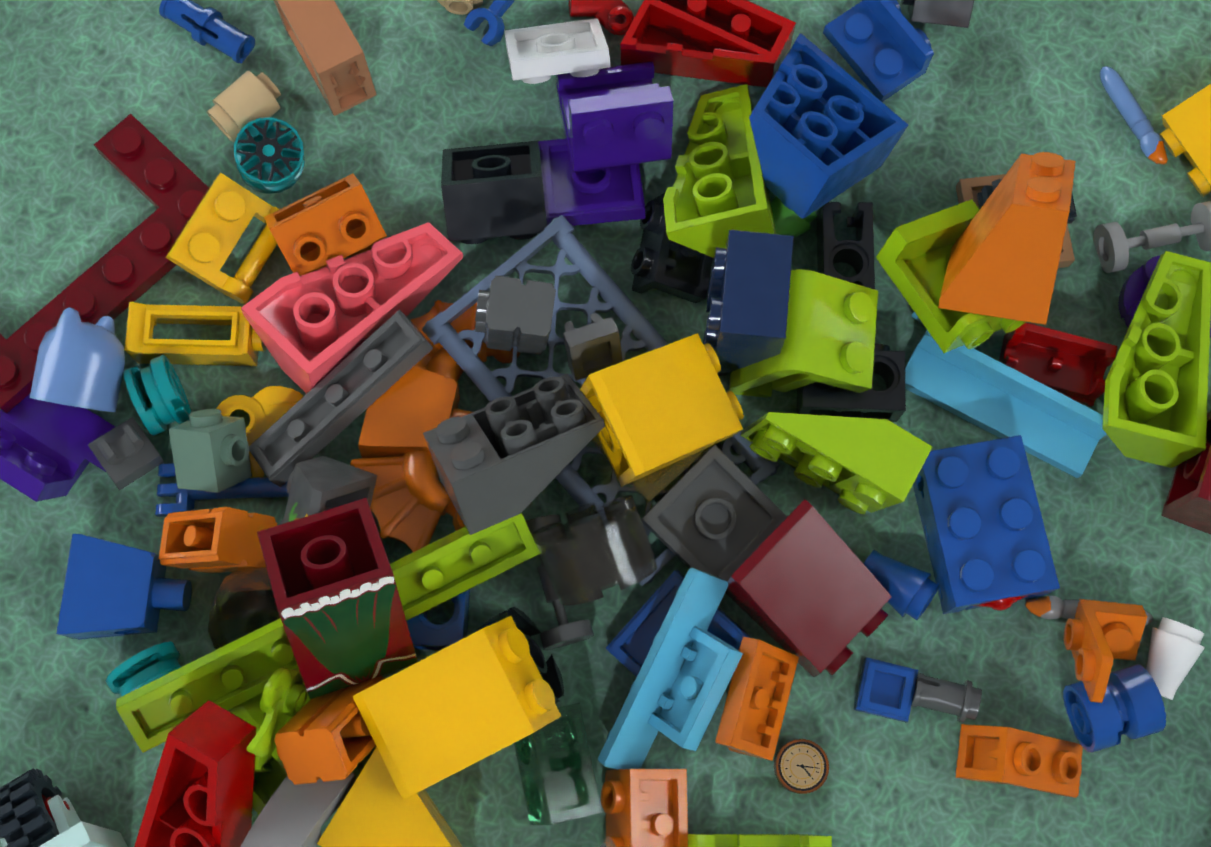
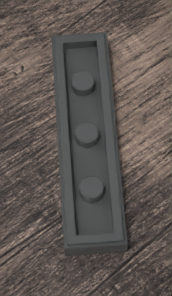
M399 309L249 446V451L269 480L281 488L288 481L292 471L295 469L296 463L315 457L427 355L433 347L411 320Z

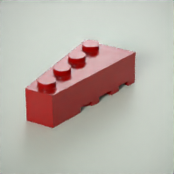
M208 700L171 730L166 739L134 847H240L252 827L255 755L249 753L246 748L256 735V727Z

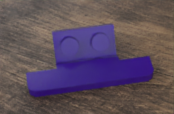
M29 394L7 414L2 409L0 410V479L36 502L66 496L89 462L105 471L88 444L109 432L115 426L86 408L30 398Z

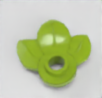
M284 667L277 669L264 686L260 710L266 713V717L257 734L246 748L249 753L255 755V770H259L264 766L276 748L275 734L284 726L289 716L293 717L306 702L308 693L303 684L301 673L297 669L288 670Z

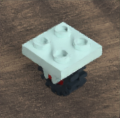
M33 768L0 787V841L2 847H128L120 832L81 821L70 800L67 797L62 799L60 789L57 786L53 787L52 780L47 775L43 776L42 771L39 769L35 770Z

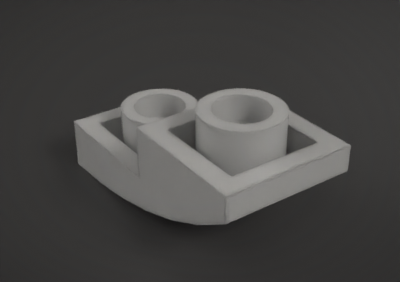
M351 772L345 780L323 782L320 778L316 783L294 785L287 776L257 817L240 847H317V843L321 838V826L345 799L355 782V774Z

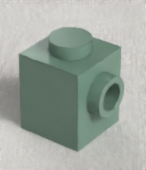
M203 409L190 413L189 421L169 428L177 487L179 489L219 493L252 477L249 444L243 417L222 416L219 409Z

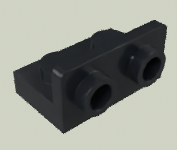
M665 193L646 204L645 219H640L643 234L640 248L636 251L631 264V272L634 274L632 291L642 294L654 288L687 301L698 303L706 300L713 257L668 239L663 202Z

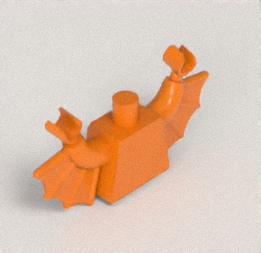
M441 300L435 301L434 306L428 313L421 317L410 319L433 349L367 408L358 442L362 458L352 459L350 462L351 466L377 475L370 509L379 522L381 529L380 537L383 539L387 537L396 539L406 544L412 552L429 545L441 515L443 516L448 513L453 517V525L456 531L465 527L443 484L439 480L437 469L423 435L424 432L437 428L446 419L463 417L473 413L472 411L458 409L460 395L457 381L464 371L440 343L434 345L422 331L428 320L433 319L453 304L444 303ZM477 303L451 323V326L457 333L463 330L475 329ZM465 340L469 347L472 348L473 343L470 340ZM482 342L478 357L482 362L487 361L486 357L494 356L502 363H511L513 348L511 351L487 348L486 343Z

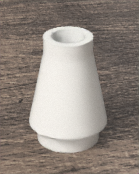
M1162 617L1158 628L1152 627L1146 670L1155 681L1161 696L1173 700L1176 690L1205 649V647L1200 645L1204 633Z

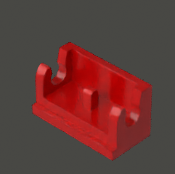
M1024 323L1018 329L1004 335L999 362L1083 405L1092 407L1095 400L1105 392L1104 373L1107 367L1115 360L1118 346Z

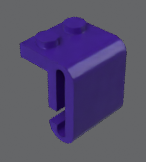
M652 61L599 69L597 74L588 77H574L570 73L556 75L558 103L573 172L671 159L674 101L670 86L659 87V83L653 84L654 64Z

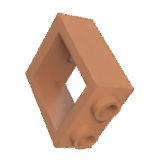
M273 0L283 26L334 116L377 95L364 52L334 0Z

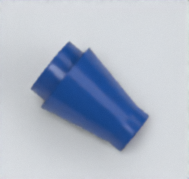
M873 550L863 563L892 596L888 603L902 617L908 614L915 620H918L940 587V585L930 580V573L886 557L876 550Z

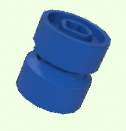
M1140 664L1110 673L1102 703L1090 702L1083 681L1066 685L1063 690L1064 706L1074 734L1087 752H1096L1120 744L1122 734H1125L1130 739H1138L1161 732L1166 727V713L1159 689L1149 672Z

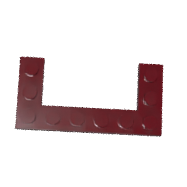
M132 114L128 115L104 135L94 146L98 153L151 202L157 210L10 337L5 339L0 334V408L6 414L31 393L39 346L45 333L57 326L59 318L65 309L70 307L77 310L81 322H89L94 325L104 316L116 319L129 307V302H135L176 266L175 263L165 257L209 189L201 179Z

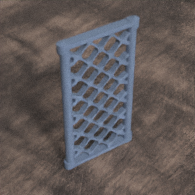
M563 215L554 218L540 234L445 311L428 320L422 328V331L434 345L440 343L490 402L500 397H511L515 380L518 377L545 379L564 375L555 372L552 367L554 348L557 345H565L564 338L558 337L555 333L556 314L560 310L581 311L585 313L587 325L591 324L590 314L607 313L613 310L626 325L620 340L623 361H625V354L628 351H639L646 348L649 352L668 344L572 234L575 229ZM551 241L560 249L556 263L551 267L527 263L530 258ZM567 257L573 265L566 264L564 259ZM515 271L519 275L522 285L524 275L529 272L553 276L556 293L551 332L547 342L549 348L548 367L545 371L519 369L516 364V347H513L512 364L510 367L490 371L478 357L485 333L475 332V329L463 330L457 333L451 326L455 319L477 303L479 290L490 291L491 280L495 276L508 277ZM580 272L593 287L589 295V301L583 305L561 302L558 298L559 279L562 276H572ZM600 295L606 303L599 302L597 296ZM632 332L639 341L632 340L630 333ZM465 340H470L473 343V347L470 348ZM568 374L571 377V379L575 381L573 375ZM498 378H502L506 381L505 387L500 383ZM586 378L577 380V382L582 386ZM741 430L734 436L725 439L726 441L722 444L721 451L735 465L745 462L753 472L749 479L757 485L768 476L775 475L780 464L777 461H769L753 452L749 447L752 442L740 436L743 431ZM585 446L573 459V463H569L555 478L630 564L632 569L629 572L641 586L649 584L675 554L667 548L656 559L652 560L644 550L651 531L643 523L630 524L624 527L610 509L614 505L615 495L618 492L640 493L646 500V514L651 509L652 497L654 495H665L669 490L654 487L652 483L653 473L647 475V484L643 488L621 487L617 483L613 468L609 484L596 485L591 488L577 472L581 464V458L586 453L606 455L603 448ZM730 447H732V449H733L739 456H734V455H732L731 452H730ZM691 455L680 460L679 462L684 467L683 475L689 470L690 464L697 462L701 457ZM597 494H603V495L605 496V498H606L605 504H604V502L597 496ZM630 533H636L639 536V542Z

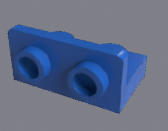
M862 0L825 25L823 31L827 39L881 102L926 73L934 55L926 34L909 23L902 14L897 0Z

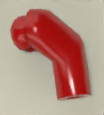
M569 0L570 17L598 18L599 23L614 35L626 34L634 19L632 11L622 0Z

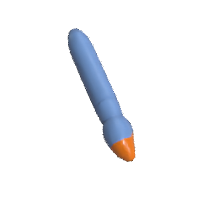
M1108 66L1102 67L1100 70L1101 83L1131 131L1140 140L1142 152L1156 164H1166L1168 158L1161 136L1154 132L1150 121L1121 76Z

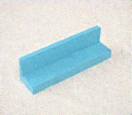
M928 330L925 331L905 366V389L999 438L1021 435L1027 453L1075 478L1082 476L1098 441L1107 435L1102 429V414L974 348L967 349L963 345L943 353Z

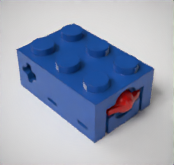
M1018 435L930 451L913 484L935 582L940 585L938 595L943 614L981 607L1002 611L1024 598L1031 599L1045 596L1059 589L1060 586L1022 436Z

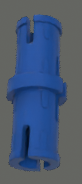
M192 0L161 1L159 7L160 15L190 32L192 39L200 45L205 46L208 43L232 58L236 63H243L253 50L255 38L223 20L222 13L212 7L205 9Z

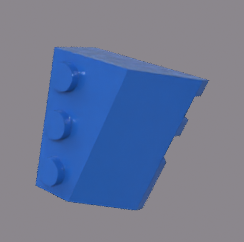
M801 33L749 117L765 187L776 195L784 206L794 211L801 219H804L880 168L908 127L904 120Z

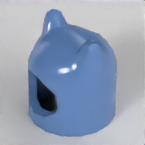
M70 307L65 309L59 318L57 326L45 333L39 346L30 398L86 409L116 412L125 365L124 346L115 336L114 319L110 316H104L94 325L89 322H81L77 310Z

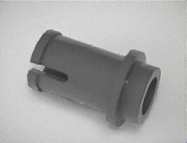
M918 672L911 706H919L956 715L957 721L962 723L966 718L976 720L981 703L982 689L972 687V681L966 680L963 685L926 676Z

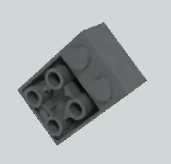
M564 374L559 377L545 378L539 381L533 388L514 396L497 398L488 403L485 408L463 417L446 419L437 428L424 432L423 435L441 483L467 531L472 535L520 514L605 427V423L568 374Z

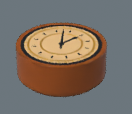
M797 739L786 743L779 749L774 760V772L778 782L785 789L797 794H806L816 791L824 784L829 773V762L826 753L818 744L806 739Z

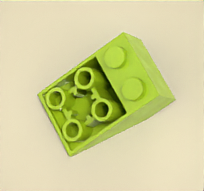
M768 412L743 429L740 435L752 442L749 447L759 456L776 462L778 459L795 468L794 475L798 479L816 488H821L824 485L839 494L837 499L839 503L859 514H865L866 511L872 513L904 502L933 448L888 419Z

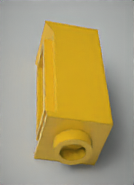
M129 302L124 350L138 364H150L151 359L164 354L171 364L257 366L258 351H266L267 349L243 315L241 306L152 305ZM157 324L232 325L230 340L153 339V329Z

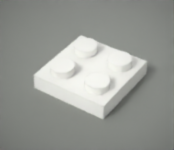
M598 18L504 30L513 81L522 80L524 83L538 84L548 81L551 75L570 73L574 77H588L597 74L599 69L611 67L609 47Z

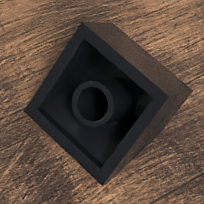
M538 141L443 149L441 189L449 241L479 244L485 242L488 238L509 236L516 240H525L536 236L537 233H541L544 230L547 222Z

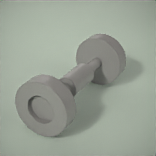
M1211 200L1194 205L1191 212L1192 225L1179 227L1178 224L1174 223L1142 230L1140 236L1127 239L1123 228L1117 222L1098 225L1094 231L1093 241L1102 270L1106 273H1112L1126 269L1129 262V248L1142 246L1145 250L1179 243L1182 237L1193 234L1196 235L1199 247L1203 251H1211Z

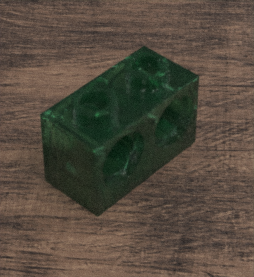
M580 703L558 706L561 717L514 743L530 825H555L603 812Z

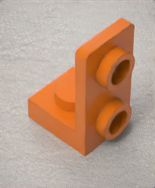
M1079 599L1074 619L1069 618L1067 620L1064 630V645L1066 650H1071L1073 654L1076 678L1078 681H1083L1090 702H1103L1113 666V659L1136 660L1148 617L1142 605Z
M961 724L955 778L1008 784L1076 798L1079 795L1083 748L1078 743L1011 727Z

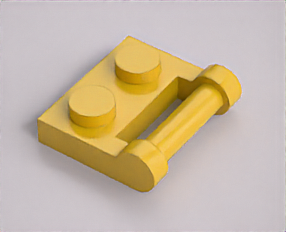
M220 172L165 258L224 295L245 305L254 293L251 286L277 246V242L264 217L279 210V208L268 204ZM256 217L266 225L234 277H230L220 271L252 218Z

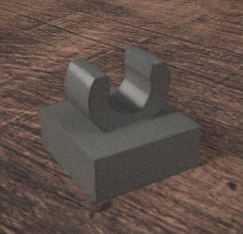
M593 313L590 314L591 324L576 329L571 321L565 323L563 337L568 367L575 381L623 362L619 330L612 317L603 320L599 314Z
M133 417L88 444L119 491L159 466V464L164 463L158 451Z

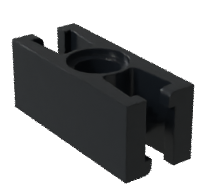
M859 202L853 216L847 217V227H856V241L836 240L833 219L835 214H841V203H826L820 208L817 216V272L875 289L873 202ZM839 262L848 263L855 269L857 275L852 277L842 276L835 270L834 264Z

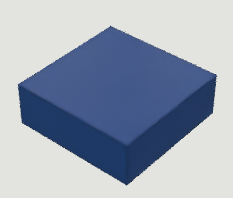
M866 657L863 663L854 710L905 723L908 722L918 670Z

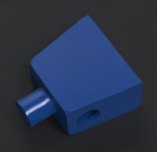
M72 534L56 634L82 640L155 633L158 629L160 609L187 611L189 609L192 597L191 581L165 578L166 566L161 565L160 559H158L159 555L82 534Z

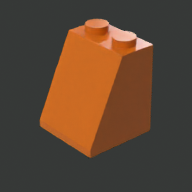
M1039 152L1034 155L1021 154L952 246L938 308L1046 325L1070 212L1076 161L1066 160L1062 156L1051 152Z

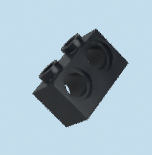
M875 343L873 373L880 375L885 380L886 390L875 391L871 389L857 393L838 387L824 389L816 383L797 388V414L888 419L891 422H897L906 411L905 351H890V346Z

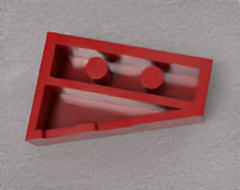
M644 0L620 43L621 65L652 61L654 73L767 88L790 50L796 22L748 0Z

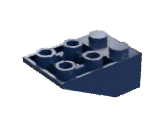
M729 230L726 248L716 247L714 266L712 265L711 280L708 287L706 312L709 314L706 330L704 331L703 345L709 343L715 350L721 365V372L717 373L719 377L780 354L786 339L794 236Z

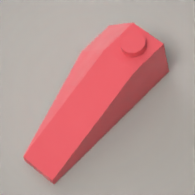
M428 222L373 243L371 250L345 260L342 255L326 261V267L299 276L298 272L284 276L241 307V310L282 371L307 394L399 309L408 316L463 259V253Z

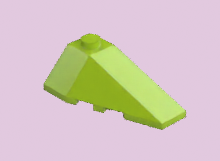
M748 84L700 96L687 132L689 137L688 146L685 154L679 155L675 165L677 172L673 187H667L663 198L668 239L713 258L715 257L716 247L726 248L729 230L776 234L768 188L765 187L749 119L753 108Z
M1165 251L1160 255L1105 380L1102 429L1125 457L1174 468L1206 449L1211 319V262Z

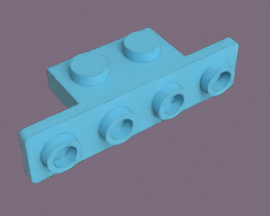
M690 568L687 571L599 754L598 761L605 767L617 770L640 769L658 731L682 748L693 751L697 750L743 655L742 652L707 631L728 588L727 581L695 568Z

